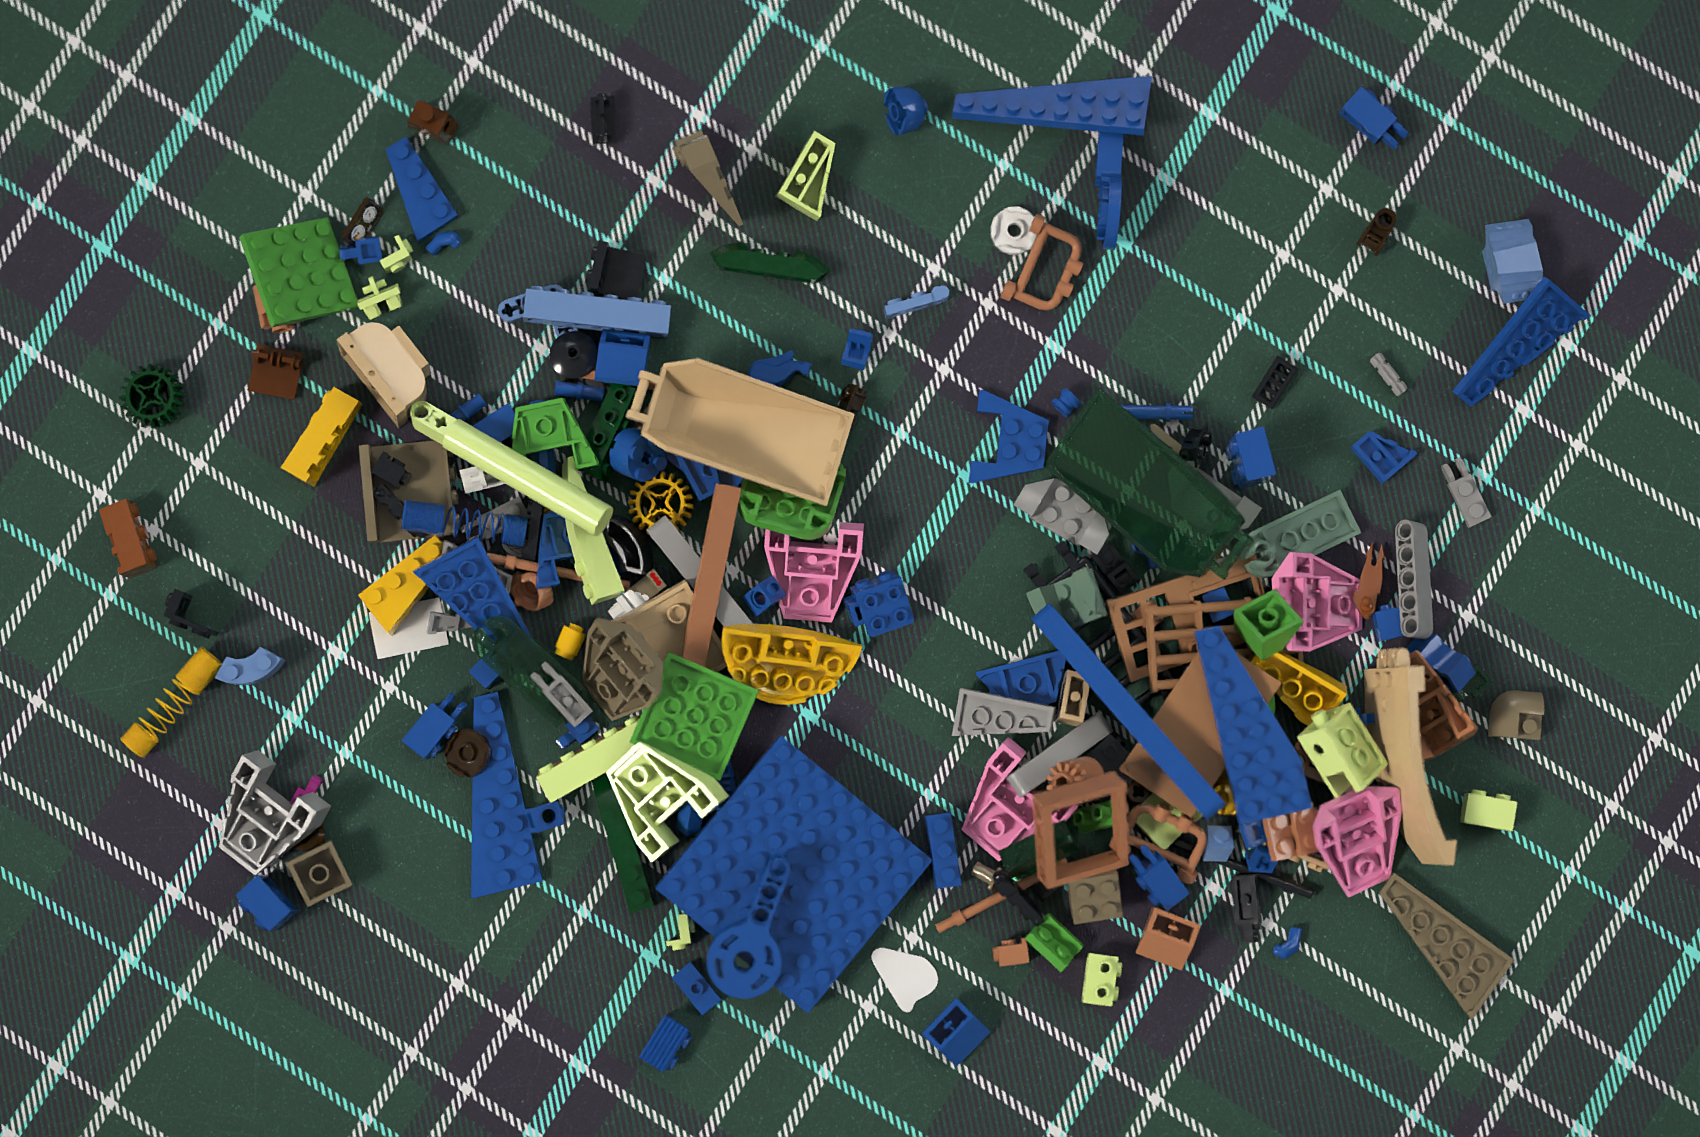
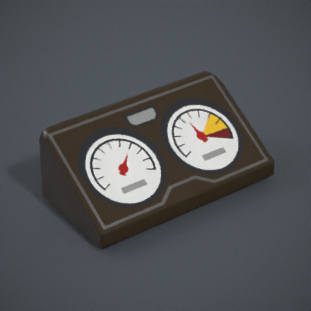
M365 197L341 235V238L351 246H356L355 239L369 237L384 213L383 208L370 198Z

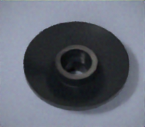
M570 331L558 336L552 343L549 353L550 362L554 370L559 375L569 379H578L588 375L594 369L598 356L594 341L588 335L578 331ZM570 350H577V355L570 357L568 355Z

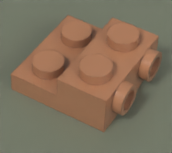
M1312 802L1311 809L1262 820L1272 862L1319 852L1316 847L1313 830L1318 809L1313 807Z

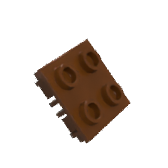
M257 344L256 350L253 349L251 358L254 361L247 391L295 400L304 353Z

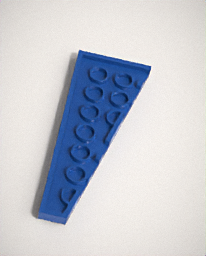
M1152 76L956 94L952 112L953 119L1144 136Z

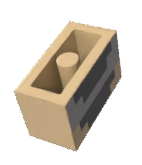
M1067 670L1063 673L1053 722L1076 727L1083 723L1089 685L1078 672Z

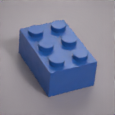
M1264 427L1236 433L1227 442V447H1225L1226 458L1228 461H1232L1234 470L1231 471V477L1234 485L1238 484L1239 489L1267 483L1276 475Z

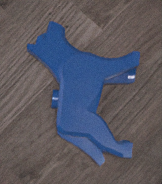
M791 350L776 357L753 362L748 376L779 387L790 380L796 373L809 376L812 364L791 360L794 357V353Z

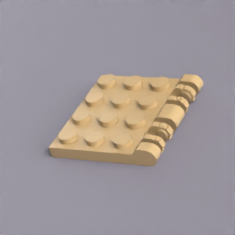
M683 580L623 616L611 621L632 625L637 632L643 635L644 640L652 650L658 653L662 662H664L668 652L681 657L693 592L686 580ZM712 629L705 667L718 672L727 667L722 652V643L714 629Z

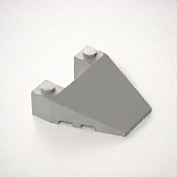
M259 750L242 755L232 773L231 783L233 785L231 795L227 799V804L229 805L228 813L223 821L219 848L254 875H258L321 826L331 807L314 792L297 797L295 803L291 805L286 798L266 784L276 763Z

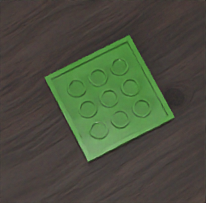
M328 217L245 233L239 237L271 328L355 310L359 307L343 259H340L339 247Z
M668 652L663 662L661 694L653 705L643 709L629 743L636 745L642 741L720 781L759 690Z

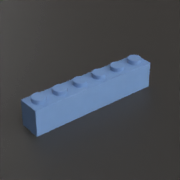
M532 286L531 289L526 288L523 322L598 331L608 329L667 338L671 305H666L665 301L652 300V303L642 302V299L629 297L628 300H620L618 296L609 294L604 295V297H595L594 293L580 292L578 295L570 294V291L566 289H556L555 292L546 291L545 287Z

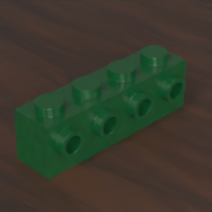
M611 383L586 437L600 465L578 469V471L607 483L609 477L614 472L609 459L610 448L613 449L616 443L614 439L622 430L634 428L635 421L626 418L628 410H631L636 388L625 384ZM645 395V397H644L641 410H642L643 407H644L645 399H646V397H647L646 395Z

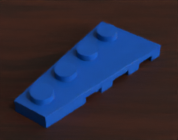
M406 136L386 149L418 243L458 218L457 213Z

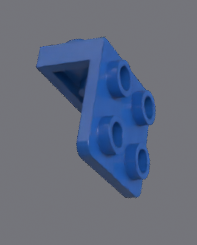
M888 570L881 572L877 578L872 580L868 578L861 579L855 582L854 586L850 587L852 596L858 603L867 634L870 637H875L913 623L914 617L904 585L896 571Z

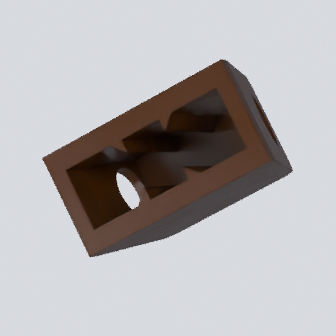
M418 100L408 119L407 126L449 146L459 124L449 113Z

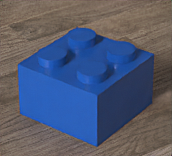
M267 875L255 876L235 895L239 899L238 905L246 913L250 911L256 917L254 922L263 931L266 929L268 931L279 930L299 911Z

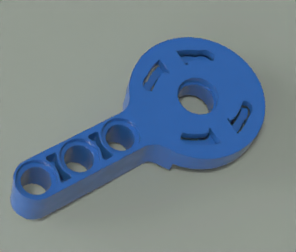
M1098 132L1095 186H1099L1098 198L1102 200H1099L1097 240H1102V249L1115 250L1121 209L1123 134Z
M776 854L768 860L747 918L740 922H734L733 925L724 928L715 936L710 944L707 955L708 973L716 987L729 996L741 999L757 997L768 991L780 974L782 964L781 951L769 927L790 873L789 860L784 855ZM780 862L786 868L783 872L776 873L772 870V865ZM766 886H774L777 892L772 896L766 895L763 892ZM763 908L769 914L767 917L760 919L754 913L757 909ZM747 951L753 955L754 962L750 967L741 968L735 963V957L739 952Z

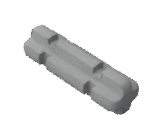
M1377 353L1370 359L1371 364L1379 369L1378 373L1388 386L1391 385L1393 387L1391 390L1395 395H1401L1408 389L1406 384L1399 380V375L1389 362H1385L1386 359L1382 353Z

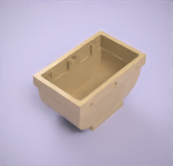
M372 322L358 327L350 334L346 332L339 337L337 343L340 354L396 426L400 428L407 423L408 418L411 416V406L418 401L426 400L425 378L430 375V369L427 360L400 326L391 331L383 324Z

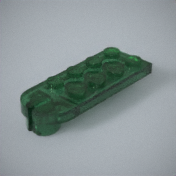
M504 616L486 618L481 623L497 638L495 640L491 639L482 627H477L472 636V647L475 654L554 727L558 728L566 718L542 693V689L533 681L530 675L535 672L548 685L554 679L541 666L544 662H547L558 675H561L582 699L589 691L511 619Z

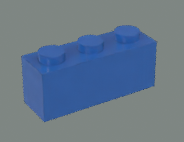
M951 812L924 816L929 854L932 859L931 868L934 888L941 889L961 886Z

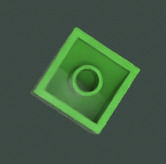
M1275 589L1234 610V630L1262 661L1283 650L1303 624V620Z

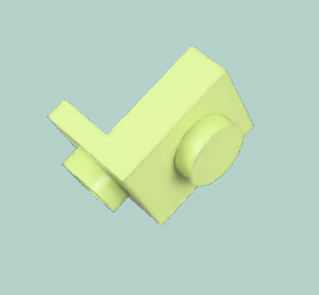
M399 235L394 238L400 250L380 260L387 273L391 271L396 273L405 267L404 264L413 260L410 255L413 251L407 239L402 240Z
M687 914L677 915L680 939L666 941V946H672L673 950L686 949L687 944L692 943L691 933H695V921Z

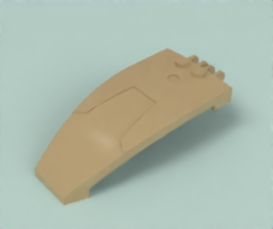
M1406 648L1382 649L1377 653V669H1364L1365 714L1374 713L1375 723L1366 724V729L1388 763L1375 777L1378 787H1397L1400 790L1402 814L1399 831L1420 862L1433 865H1454L1457 840H1446L1433 808L1422 760L1418 692L1425 691L1424 666L1410 667L1409 652Z

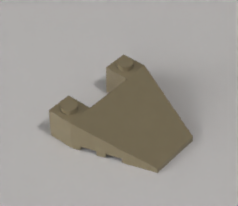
M699 129L674 140L676 146L672 147L677 161L680 160L682 167L687 166L738 226L743 225L708 136L704 135L702 130Z

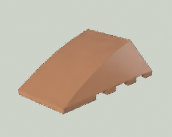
M1416 650L1409 654L1410 667L1424 666L1425 691L1418 692V715L1422 760L1425 762L1474 736L1478 728L1419 650Z

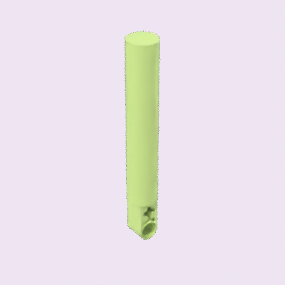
M418 401L411 406L410 414L413 427L442 444L443 448L595 536L601 534L606 528L613 513V507L461 419L453 418L428 402ZM420 415H427L424 418H418Z

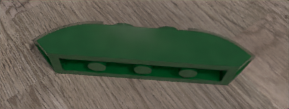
M732 243L721 246L709 253L720 270L810 284L818 283L830 272L828 267L820 260L801 251H796L793 258L786 252H776V255L766 254V250L753 248L752 251H748V243Z

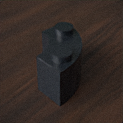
M612 515L609 523L603 530V536L606 543L616 550L620 559V570L641 575L647 574L653 569V553L647 537L629 519L620 515Z

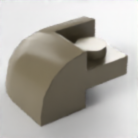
M1511 690L1500 694L1491 704L1488 737L1540 740L1542 715H1544L1543 694L1541 692Z

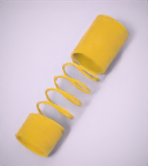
M200 647L193 654L192 658L185 663L184 667L180 669L179 673L176 674V678L180 682L172 679L190 702L179 698L166 688H163L182 712L155 698L170 715L173 722L147 707V710L158 720L165 731L154 727L141 717H138L150 732L134 722L129 730L120 737L121 741L135 754L145 758L146 754L158 743V737L151 728L161 733H167L165 725L159 718L171 724L175 723V718L167 708L178 714H184L183 708L176 699L186 704H192L190 696L184 689L193 694L200 695L201 691L216 676L222 666V662L208 650Z

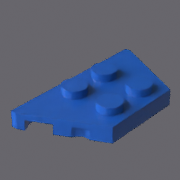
M1059 651L978 671L976 675L992 694L1047 705L1058 701L1066 658Z

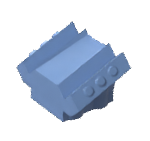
M1529 219L1485 225L1486 245L1482 253L1491 292L1497 291L1503 304L1525 301L1543 279V269L1537 243L1533 237L1532 224Z

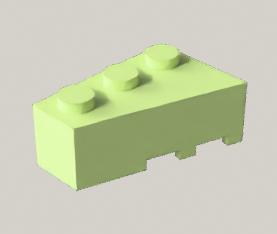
M814 131L775 197L817 221L821 217L835 143Z

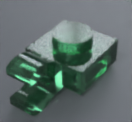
M1479 664L1472 666L1476 674L1459 693L1451 692L1458 703L1468 694L1472 698H1476L1494 683Z

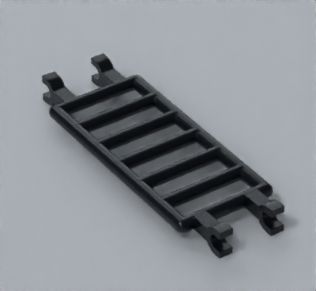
M1064 540L1055 546L1056 551L1069 566L1046 583L1032 563L1023 570L1035 587L1039 588L1057 583L1073 576V572L1088 567V569L1093 570L1097 585L1107 600L1118 597L1088 556H1084L1077 561ZM1125 607L1120 608L1124 623L1134 620ZM1091 622L1080 627L1073 628V630L1077 633ZM1113 625L1086 644L1091 651H1094L1116 635ZM1139 626L1130 629L1136 638L1130 642V646L1147 640L1146 635ZM1146 648L1144 651L1148 655V648ZM1120 650L1102 662L1108 670L1123 660ZM1148 660L1145 661L1144 663H1142V664H1141L1140 666H1138V667L1147 665V664H1148ZM1170 669L1160 672L1164 677L1162 680L1176 679ZM1127 675L1118 681L1124 688L1133 683L1128 681ZM1149 688L1134 700L1141 707L1159 693L1166 700L1171 690L1164 689L1158 690L1157 693H1151Z

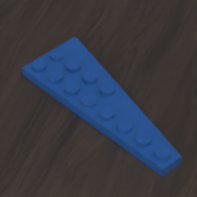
M499 692L474 697L473 730L481 732L487 738L491 746V758L489 765L483 773L473 777L472 898L543 881L533 836L524 810L526 806Z

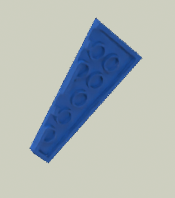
M478 536L412 571L524 676L542 667L541 665L544 663V660Z

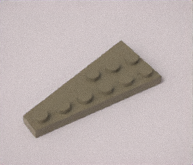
M1392 873L1378 893L1469 1019L1472 1020L1514 959L1397 874Z

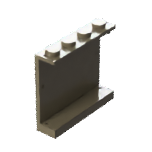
M435 440L375 447L359 445L367 541L369 543L421 539L418 536L413 537L407 530L402 531V519L397 520L388 511L390 506L387 503H378L375 499L373 492L382 483L404 503L405 500H415L437 505L444 504V528L450 507L454 506L455 508V505L459 504L458 492L453 490V481L456 480L455 466H451L450 457H454L452 452L443 448L442 444ZM383 451L391 456L390 461L394 457L404 463V469L412 474L405 486L401 485L398 489L371 472ZM453 508L443 536L454 535ZM456 514V528L460 518L459 514ZM430 533L425 538H431L434 534Z

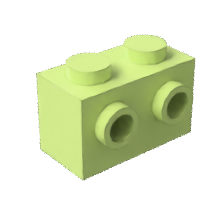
M1473 789L1472 793L1464 794L1460 823L1513 831L1517 802L1510 801L1511 796L1496 794V798L1487 797V792Z
M1087 953L1081 1000L1083 1003L1112 1006L1113 1001L1117 1002L1119 987H1115L1116 977L1121 976L1122 962H1118L1119 957Z

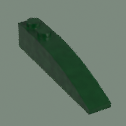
M605 772L591 780L631 914L656 905L638 846Z

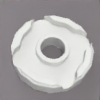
M1008 207L997 214L991 225V238L994 245L1001 252L1009 255H1020L1029 251L1037 238V234L1029 231L1034 219L1032 214L1021 207ZM1011 225H1018L1021 228V234L1017 237H1012L1008 233V228Z

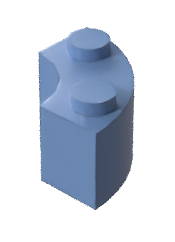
M259 647L253 655L245 659L226 657L215 678L235 685L257 684L269 679L278 672L286 660L265 648Z

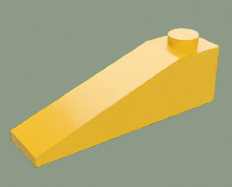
M1282 651L1263 661L1255 654L1250 661L1281 682L1276 693L1294 712L1297 719L1307 726L1313 722L1311 716L1321 709L1326 711L1338 707L1347 695L1346 685Z

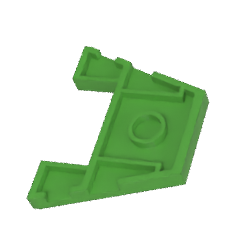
M564 398L516 407L512 433V449L526 457L527 454L572 445L576 469L600 465Z

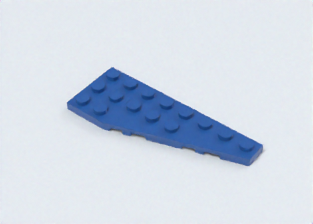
M1220 626L1194 631L1239 825L1311 809L1312 805L1301 759Z

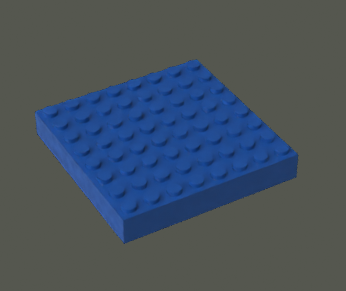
M779 735L657 883L655 889L715 937L724 928L733 925L734 922H740L747 918L770 857L776 854L787 857L790 864V873L769 927L780 947L782 957L781 971L774 986L809 1013L932 862V859L784 737ZM777 862L771 868L774 872L781 873L786 867L783 863ZM769 885L763 889V892L768 896H772L777 892V889ZM760 908L754 914L756 917L763 919L769 913L767 910ZM742 951L737 954L749 966L753 964L754 957L751 953Z

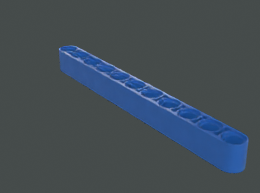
M1050 603L1031 618L1206 820H1209L1226 805Z

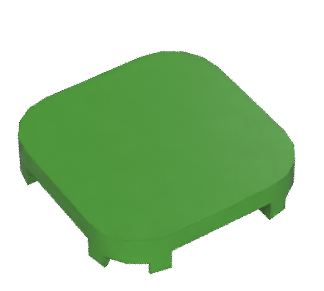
M840 462L827 506H822L744 478L737 509L740 516L747 523L800 539L814 540L821 538L828 533L832 526L845 482L846 469H844Z

